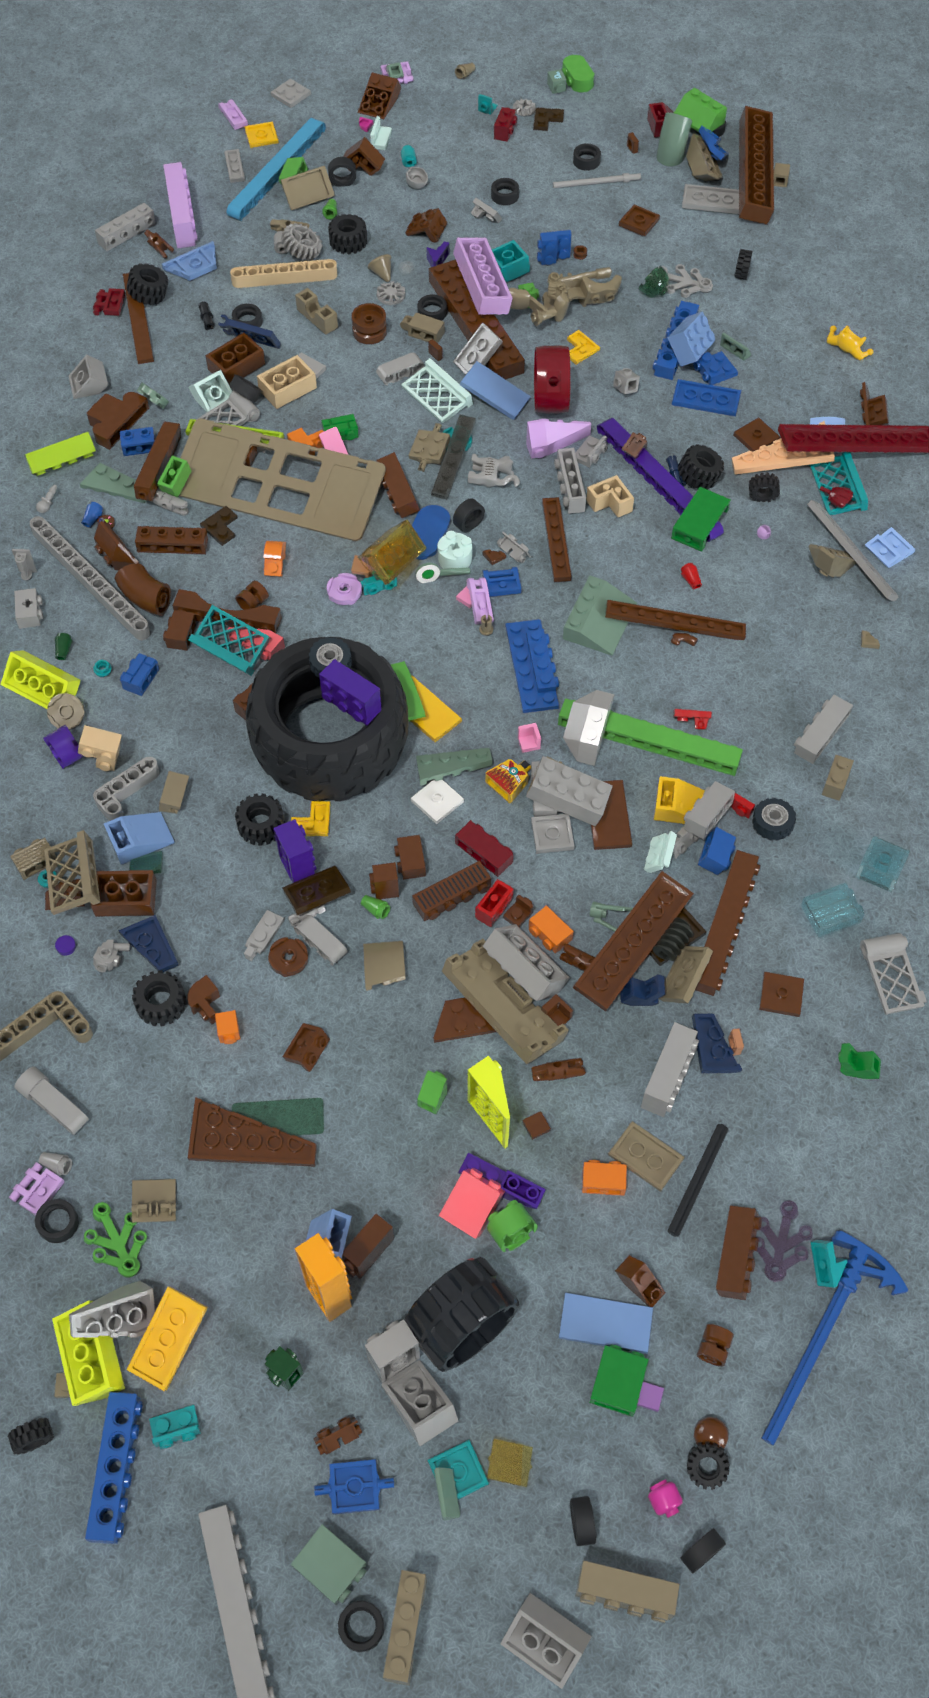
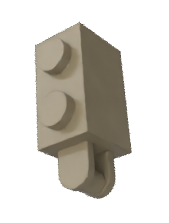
M417 312L413 317L406 315L400 323V327L408 331V336L426 342L433 339L438 343L445 333L444 321Z

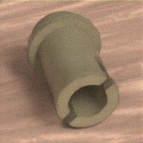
M486 615L481 617L479 631L485 636L493 633L492 617L488 615V619H486Z

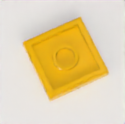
M273 122L244 126L250 148L279 143Z

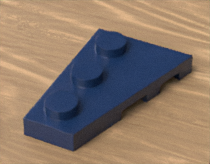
M156 915L119 930L120 935L157 971L162 970L165 972L178 966L175 955Z
M713 1013L693 1014V1028L695 1031H698L696 1039L699 1040L697 1053L700 1072H741L742 1068L740 1064H737L733 1056V1050L731 1047H728L723 1037L724 1033Z

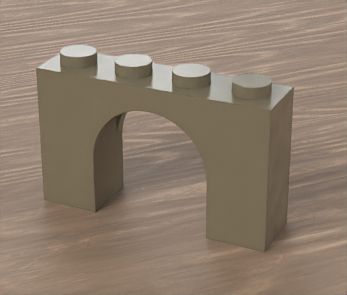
M401 1571L383 1679L386 1682L410 1685L415 1638L427 1583L426 1574Z

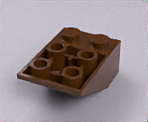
M371 72L358 113L375 118L378 116L384 120L398 99L401 91L399 80Z

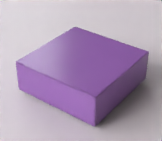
M643 1382L637 1406L658 1412L664 1388Z

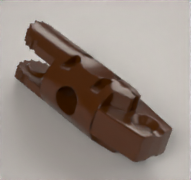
M148 229L144 232L148 238L147 243L163 258H167L164 252L167 249L171 252L174 251V248L158 233H152Z
M564 944L563 951L566 953L560 955V960L584 972L595 958L569 944Z
M581 1058L547 1062L531 1067L533 1081H553L585 1075L586 1072L585 1068L582 1067L583 1060Z

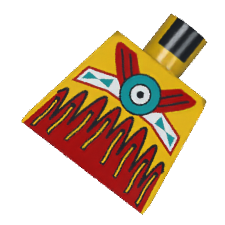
M508 759L485 773V782L508 803H512L528 784L529 775L527 772L531 769V766L525 760L517 765L512 759Z

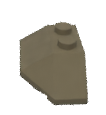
M693 134L686 156L689 162L688 165L692 170V175L696 179L703 181L721 180L723 176L716 159L712 156V152L702 137Z
M814 544L808 546L815 565L820 568L819 572L827 577L828 575L833 578L834 576L841 577L856 564L855 560L846 551Z

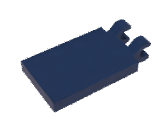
M221 315L225 322H218V325L223 328L225 334L237 337L245 333L256 343L277 349L280 348L281 343L273 331L231 320L226 315Z

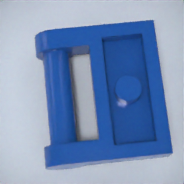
M517 567L498 571L482 570L483 578H486L489 597L521 593Z

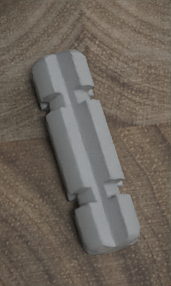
M320 905L299 915L294 913L288 917L291 926H296L308 915L315 917L317 913L325 912V906Z

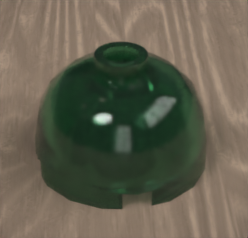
M660 265L659 268L656 267L645 278L646 283L644 285L641 283L639 286V290L647 297L655 298L659 295L662 297L668 291V273Z

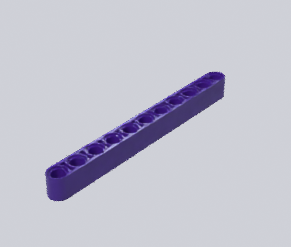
M614 418L598 424V434L606 436L607 443H611L614 446L613 448L619 454H622L623 458L629 464H632L633 468L639 474H642L643 478L650 485L652 484L654 489L660 495H663L664 499L671 506L673 505L675 510L681 515L693 496L645 448H643L636 459L622 451V447L631 435ZM717 521L706 538L707 542L714 540L724 533V529L719 521Z

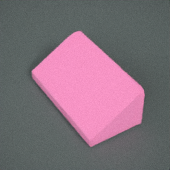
M337 427L319 434L324 449L348 455Z

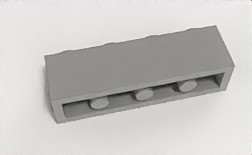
M833 695L830 700L827 699L822 706L823 710L815 714L812 720L813 723L806 726L803 732L804 735L802 737L799 736L795 741L794 746L796 748L794 754L814 764L850 715L853 705L836 695Z

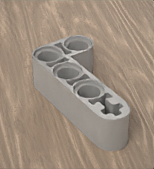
M153 757L143 758L94 792L95 803L108 821L124 816L120 802L159 776L160 771L156 759Z

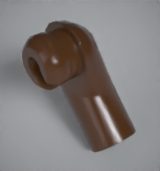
M675 633L671 639V643L677 646L680 644V641L695 646L698 638L688 633Z

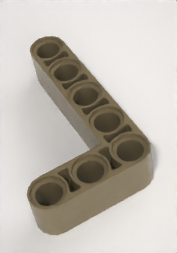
M54 991L0 1030V1061L57 1019L61 1021L71 1035L80 1043L90 1041L93 1031L88 1021L63 992ZM62 1001L60 1005L55 1006L57 1002ZM41 1014H46L44 1017L38 1018ZM70 1015H74L72 1019L67 1020ZM29 1026L26 1030L22 1031L23 1027ZM86 1029L84 1033H78L80 1030ZM12 1038L10 1042L4 1043L7 1039Z

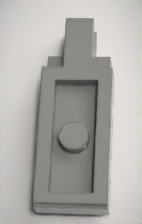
M268 910L265 912L245 945L247 949L244 952L246 959L252 961L257 953L265 952L283 924V917Z

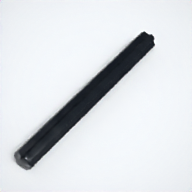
M723 1124L716 1126L668 1228V1233L674 1237L680 1235L727 1135L728 1127Z

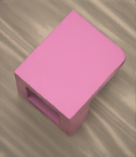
M536 723L518 727V741L522 753L540 749L541 736Z

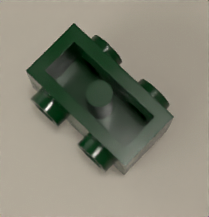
M280 1346L277 1350L273 1349L265 1358L266 1363L264 1364L267 1369L266 1374L275 1386L279 1387L281 1384L290 1391L304 1374L299 1361L296 1359L297 1355L289 1348L284 1350Z

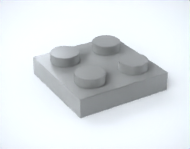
M292 79L287 80L271 91L272 97L290 108L311 95L309 89Z
M559 814L531 817L536 854L574 850L569 815Z

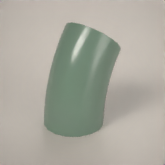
M666 113L656 156L660 164L672 167L683 162L692 124L691 119L674 113Z

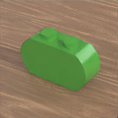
M569 55L564 58L561 70L566 78L567 85L571 86L572 90L576 92L590 91L594 86L595 73L585 58L580 55Z

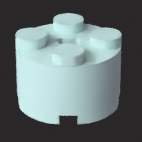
M448 531L446 535L440 538L437 546L438 561L443 569L467 568L472 562L471 538L454 531Z

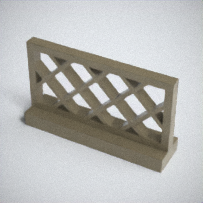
M84 830L77 832L76 838L44 849L50 909L53 915L91 902L92 905L100 903L93 840ZM77 845L73 854L68 852L72 846ZM60 852L55 860L51 859L52 853ZM65 855L70 856L65 865L60 863ZM75 859L79 860V864L75 869L70 868ZM57 866L62 867L57 876L53 875V871ZM67 870L71 871L72 873L67 880L62 879ZM77 875L81 876L77 885L72 883ZM59 881L64 883L59 891L55 890V886ZM69 886L73 887L74 889L69 896L64 895ZM78 891L83 892L82 898L73 899ZM61 897L66 899L62 905L56 906Z

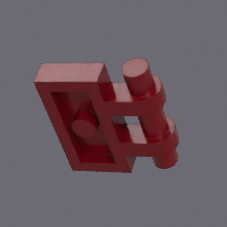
M109 288L108 292H105L104 289H100L96 294L93 314L97 316L103 310L104 315L120 316L125 298V290Z

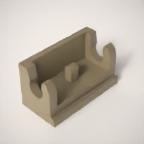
M172 771L168 772L159 803V811L178 813L189 780L188 775Z

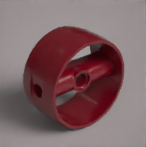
M549 345L535 347L534 405L536 413L555 414L569 412L570 351L568 346Z

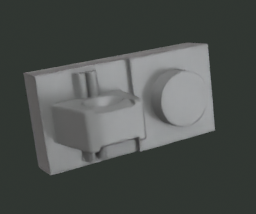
M474 199L475 207L471 212L474 217L480 219L486 214L485 217L491 222L496 221L499 223L502 220L496 210L479 199Z

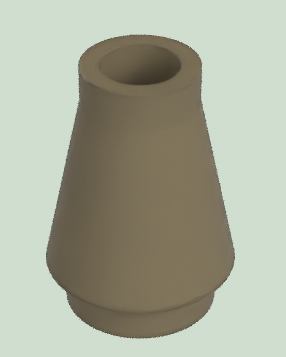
M474 63L458 65L455 69L456 77L458 79H465L475 71Z

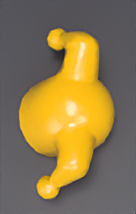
M834 325L830 327L827 337L828 344L839 346L842 351L850 353L857 360L873 355V349H868L866 352L861 351V346L867 337H858L850 330L848 325L839 335H834L837 328Z

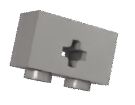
M36 588L14 591L15 617L19 629L41 626L40 620L43 619V612L40 606L43 605L41 595L37 594Z

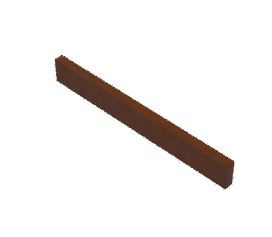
M129 273L123 274L137 361L138 364L154 362L144 303L137 302L128 294L126 288Z
M607 600L606 618L733 640H745L746 638L745 623Z

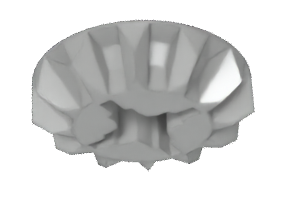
M527 98L525 100L520 99V101L516 100L513 104V109L520 116H529L536 109L535 103L532 100L528 101Z

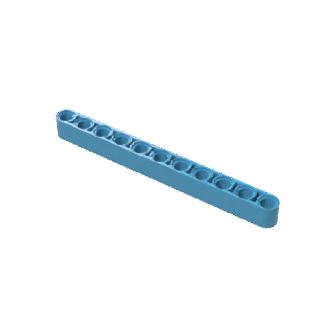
M310 118L233 199L227 207V215L242 221L241 219L248 215L250 209L254 208L258 201L262 200L266 195V192L270 191L275 186L274 184L279 181V176L287 158L302 157L306 152L305 150L314 144L313 142L321 136L322 132H325V122Z

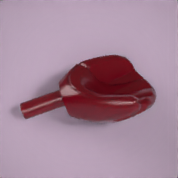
M821 486L819 489L829 494L828 499L830 503L838 508H843L853 497V492L847 487H833L829 490Z

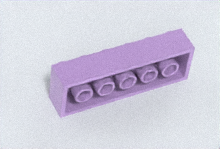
M181 162L163 164L177 248L195 246L197 234L196 231H193L196 228L186 169H182Z
M457 238L453 254L478 314H508L512 296L487 238Z

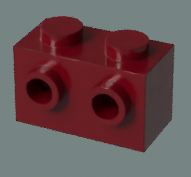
M501 108L494 124V139L508 142L518 120L515 109Z

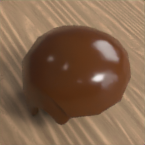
M707 1416L697 1422L694 1429V1439L697 1446L700 1442L704 1445L705 1441H709L710 1445H713L714 1442L718 1448L722 1447L724 1449L728 1442V1428L719 1418Z

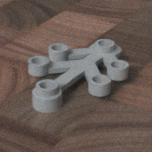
M678 264L675 271L681 274V276L667 273L668 270L664 266H659L655 269V277L657 279L679 282L666 286V292L669 294H673L675 290L683 288L681 296L688 298L692 293L698 291L710 292L713 288L712 281L709 278H703L697 268H692L689 275L685 270V266Z

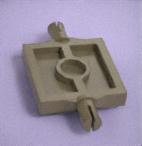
M435 423L433 431L418 430L409 453V459L420 462L418 471L422 470L424 472L427 464H441L451 437L448 433L440 432L442 427L440 423Z

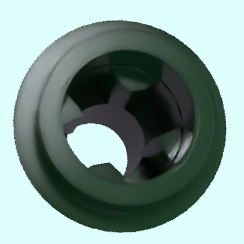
M58 633L54 638L55 658L57 660H66L73 641L71 635Z

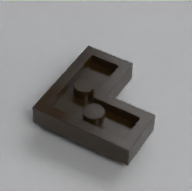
M536 108L533 130L548 131L549 122L563 123L564 109Z
M225 506L201 522L200 527L206 528L207 533L223 546L235 538V533L227 525L237 519V514Z

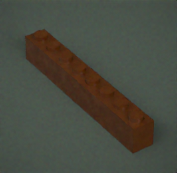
M740 850L736 851L704 946L709 947L713 953L709 963L706 965L701 980L696 986V991L714 996L715 991H720L723 980L720 979L721 973H726L729 964L725 960L727 956L731 957L734 946L731 945L732 940H737L740 929L736 927L738 923L742 924L745 915L742 912V908H747L750 897L747 896L748 891L752 892L755 880H752L753 875H758L761 866L757 864L759 856Z

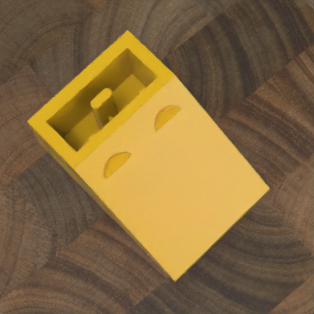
M660 776L654 820L685 824V814L693 809L696 800L703 797L705 790L677 778Z

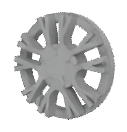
M390 281V283L385 284L383 282L377 288V299L383 304L396 305L405 299V288L401 286V283Z

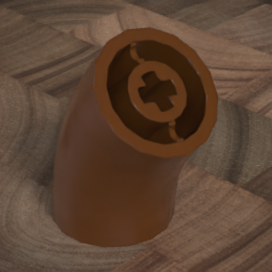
M138 563L124 566L116 573L115 582L133 604L153 615L163 616L166 613L171 601V588L167 583L152 577L145 566Z

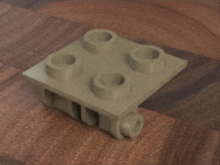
M176 1179L132 1180V1223L176 1221Z

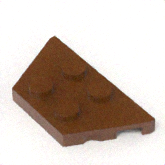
M464 997L445 1001L433 1040L434 1043L496 1033V1030Z

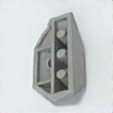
M595 690L573 702L563 738L576 761L595 766L614 694Z

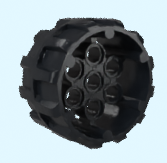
M470 1258L436 1280L415 1301L404 1320L419 1342V1348L435 1367L442 1372H447L462 1365L491 1343L513 1319L519 1308V1301L485 1258Z

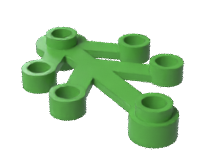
M104 1202L97 1203L93 1208V1218L103 1223L110 1239L98 1236L95 1230L89 1229L84 1233V1242L88 1245L95 1244L116 1251L119 1258L106 1255V1251L103 1248H97L93 1252V1261L117 1267L118 1272L124 1277L135 1276L140 1268L137 1256L141 1246L146 1242V1233L144 1231L135 1232L133 1237L134 1244L128 1255L125 1245L132 1228L137 1224L127 1220L129 1217H132V1212L125 1215L124 1227L119 1236L110 1218V1206ZM104 1208L106 1211L99 1212L98 1209ZM87 1235H93L94 1238L88 1239ZM141 1235L144 1239L139 1241L136 1237ZM101 1253L103 1257L97 1258L95 1255ZM131 1263L133 1267L127 1268L125 1264Z

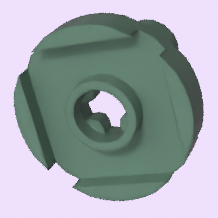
M141 382L137 391L164 409L169 401Z

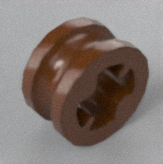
M582 245L576 246L573 256L578 260L585 259L587 257V248Z

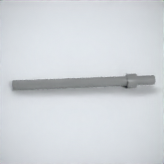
M623 173L618 176L553 182V188L621 181L627 183L631 180H641V173Z

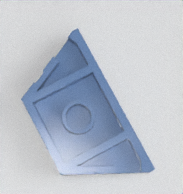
M209 242L162 263V269L189 281L217 269L214 242Z

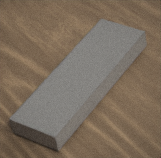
M239 149L224 151L230 183L245 181Z

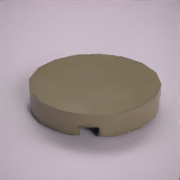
M68 693L56 695L51 699L47 707L48 719L57 728L66 724L68 729H73L82 722L85 714L84 705L81 700L75 695Z

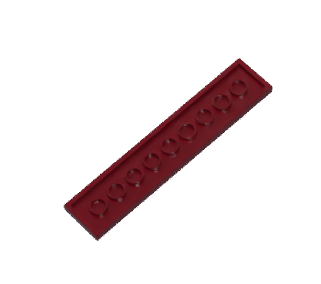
M779 424L778 432L785 449L790 452H929V426Z

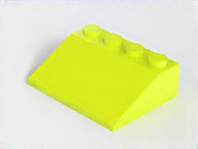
M487 1056L468 1069V1102L501 1145L506 1148L508 1147L510 1114L502 1078V1068L496 1060L492 1061Z

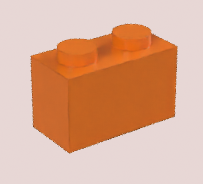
M547 905L529 919L530 933L534 937H539L544 947L549 951L552 950L555 954L564 947V944H568L573 940L574 931Z
M589 1160L584 1162L582 1193L624 1196L626 1192L627 1165L617 1161L600 1163L598 1160Z

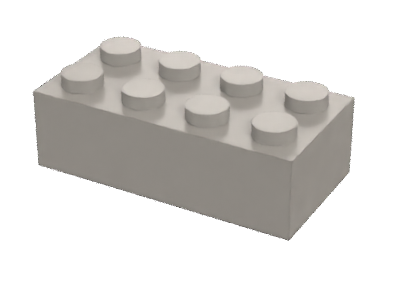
M543 756L536 767L526 797L596 826L603 816L612 785Z
M516 924L495 928L483 945L488 955L496 959L501 964V968L508 972L514 978V981L528 992V995L536 1001L558 994L570 979Z
M674 1022L645 1090L641 1104L642 1109L662 1117L665 1116L666 1111L671 1112L676 1095L680 1091L682 1081L696 1052L699 1042L696 1039L698 1031Z

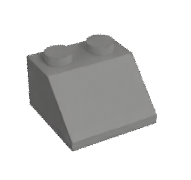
M87 354L69 375L74 399L100 394L108 385L103 362Z

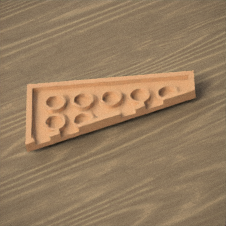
M823 421L819 425H825V422ZM780 438L773 441V444L769 446L763 445L760 446L759 450L754 452L748 451L733 457L732 466L734 474L833 462L835 455L834 452L786 451Z

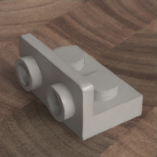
M589 435L575 452L577 462L589 468L593 463L596 464L600 454L605 453L607 450V437L603 436L599 440Z

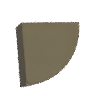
M862 630L861 647L879 649L880 643L878 639L870 635V632Z

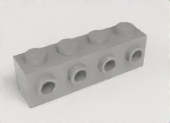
M143 203L97 228L95 233L98 244L104 250L109 251L156 224L153 210Z
M574 448L557 449V459H554L555 469H558L557 479L558 482H561L560 492L564 494L563 505L567 507L568 514L585 512L586 495Z

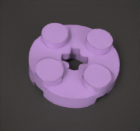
M341 573L338 574L339 577H332L327 583V594L330 601L339 605H352L360 598L362 585L355 575ZM344 587H347V590H346V591L340 590V589H344Z

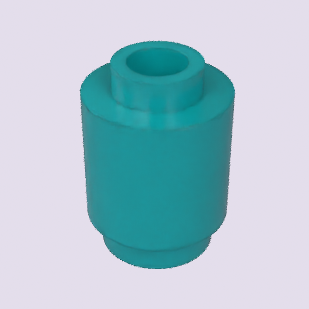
M405 145L401 150L402 163L405 167L415 166L417 163L415 150L412 146Z

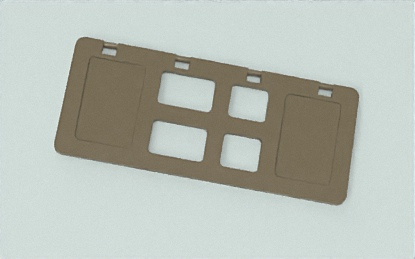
M200 418L194 422L181 455V459L188 462L192 471L179 496L219 507L227 506L231 510L352 541H359L365 531L386 468L380 462L365 460L356 456L316 448L307 444ZM214 427L222 428L220 432L213 431ZM261 439L270 440L268 444L261 443ZM252 446L275 451L267 470L244 465ZM310 450L318 452L317 456L309 455ZM293 455L321 462L316 480L309 482L281 475L280 472L286 456ZM358 463L367 464L366 469L357 467ZM239 478L263 483L257 500L254 503L232 497ZM281 487L310 495L304 513L299 515L268 507L274 488Z

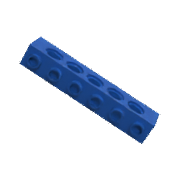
M681 301L679 307L676 306L675 317L671 318L670 328H667L666 338H663L662 349L658 351V360H655L653 363L654 376L673 380L679 362L667 337L686 317L698 313V304Z
M109 1392L85 1536L88 1542L117 1544L118 1538L123 1536L124 1523H121L122 1513H126L128 1498H125L126 1488H130L132 1474L129 1473V1466L135 1460V1449H132L134 1439H137L139 1435V1425H136L137 1415H141L143 1409V1402L140 1401V1397L137 1394ZM121 1415H129V1419L125 1424H118ZM118 1438H125V1443L121 1448L114 1447L115 1441ZM121 1462L120 1470L116 1473H111L112 1464ZM111 1486H117L115 1496L108 1498L107 1490ZM113 1511L112 1520L103 1523L104 1513Z

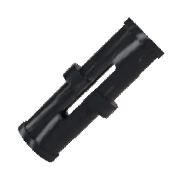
M203 301L199 303L200 318L204 323L205 330H211L215 327L212 320L213 315L209 310L208 303Z

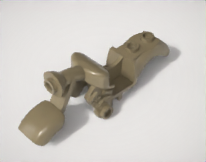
M610 267L598 268L595 271L573 276L571 273H568L567 277H563V274L559 275L556 272H552L547 279L549 283L548 291L542 297L543 305L532 297L527 290L509 288L512 296L510 308L523 310L530 307L533 310L531 321L535 326H539L542 321L554 317L556 322H561L567 312L570 301L573 299H578L583 307H586L587 304L612 301L620 288L622 277L615 275L607 283H597L591 280L592 278H610L612 273Z

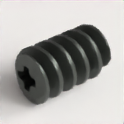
M680 917L674 918L669 928L665 930V934L661 936L660 940L653 947V952L661 959L675 961L676 955L681 953L680 949H684L685 944L689 942V938H692L694 935L689 924Z

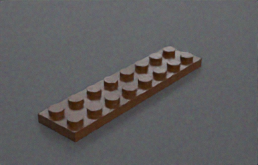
M661 871L575 983L573 989L606 1012L694 893Z

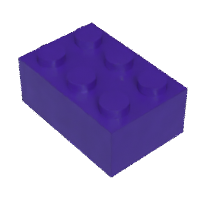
M334 659L319 674L323 699L328 703L336 705L340 711L350 714L357 722L368 725L381 711L380 688Z
M294 819L275 827L274 834L278 854L292 883L315 874L314 871L317 868L312 852L314 849L310 840L306 841L304 837L306 833L303 826H298Z

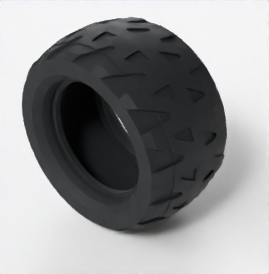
M326 637L309 638L279 650L271 656V659L255 675L246 708V727L250 745L256 759L266 774L270 775L277 785L288 793L293 792L303 796L304 799L312 801L335 800L336 802L348 800L353 796L363 792L367 793L377 787L380 781L385 776H389L396 767L408 736L407 699L397 674L383 656H379L371 647L361 642L335 637L343 640L348 645V648H350L352 662L349 669L380 688L381 711L368 725H364L356 734L340 741L318 743L296 736L285 726L290 715L304 703L323 698L320 677L315 676V673L311 670L309 653L310 648L313 647L315 642Z

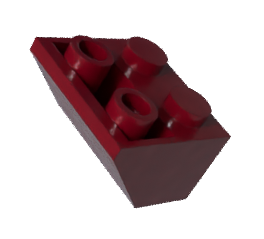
M663 102L651 103L648 107L647 120L654 137H660L666 113H674Z

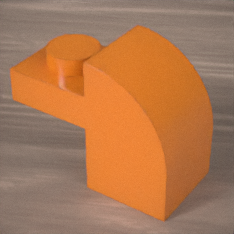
M299 428L288 433L287 439L312 447L322 448L323 444L319 434L324 431L320 430L307 436L304 430ZM310 450L309 455L314 456L315 451Z
M266 541L264 548V575L282 576L286 542Z

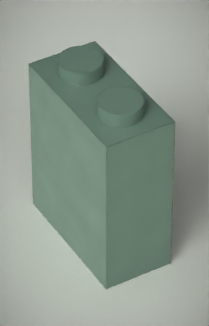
M323 1524L291 1563L295 1570L335 1605L339 1601L342 1604L346 1601L352 1592L349 1590L354 1581L359 1583L367 1572L364 1569L367 1566L366 1562Z

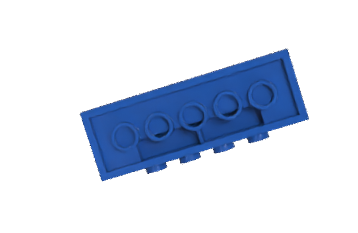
M541 620L505 623L523 713L559 709L556 694L559 681L558 677H554L553 674L556 673L555 663L550 661L553 657L552 649L547 647L549 635L544 633Z

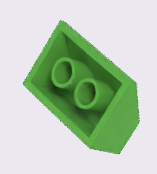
M694 87L684 94L674 114L691 119V127L698 132L701 125L714 131L725 123L727 107Z

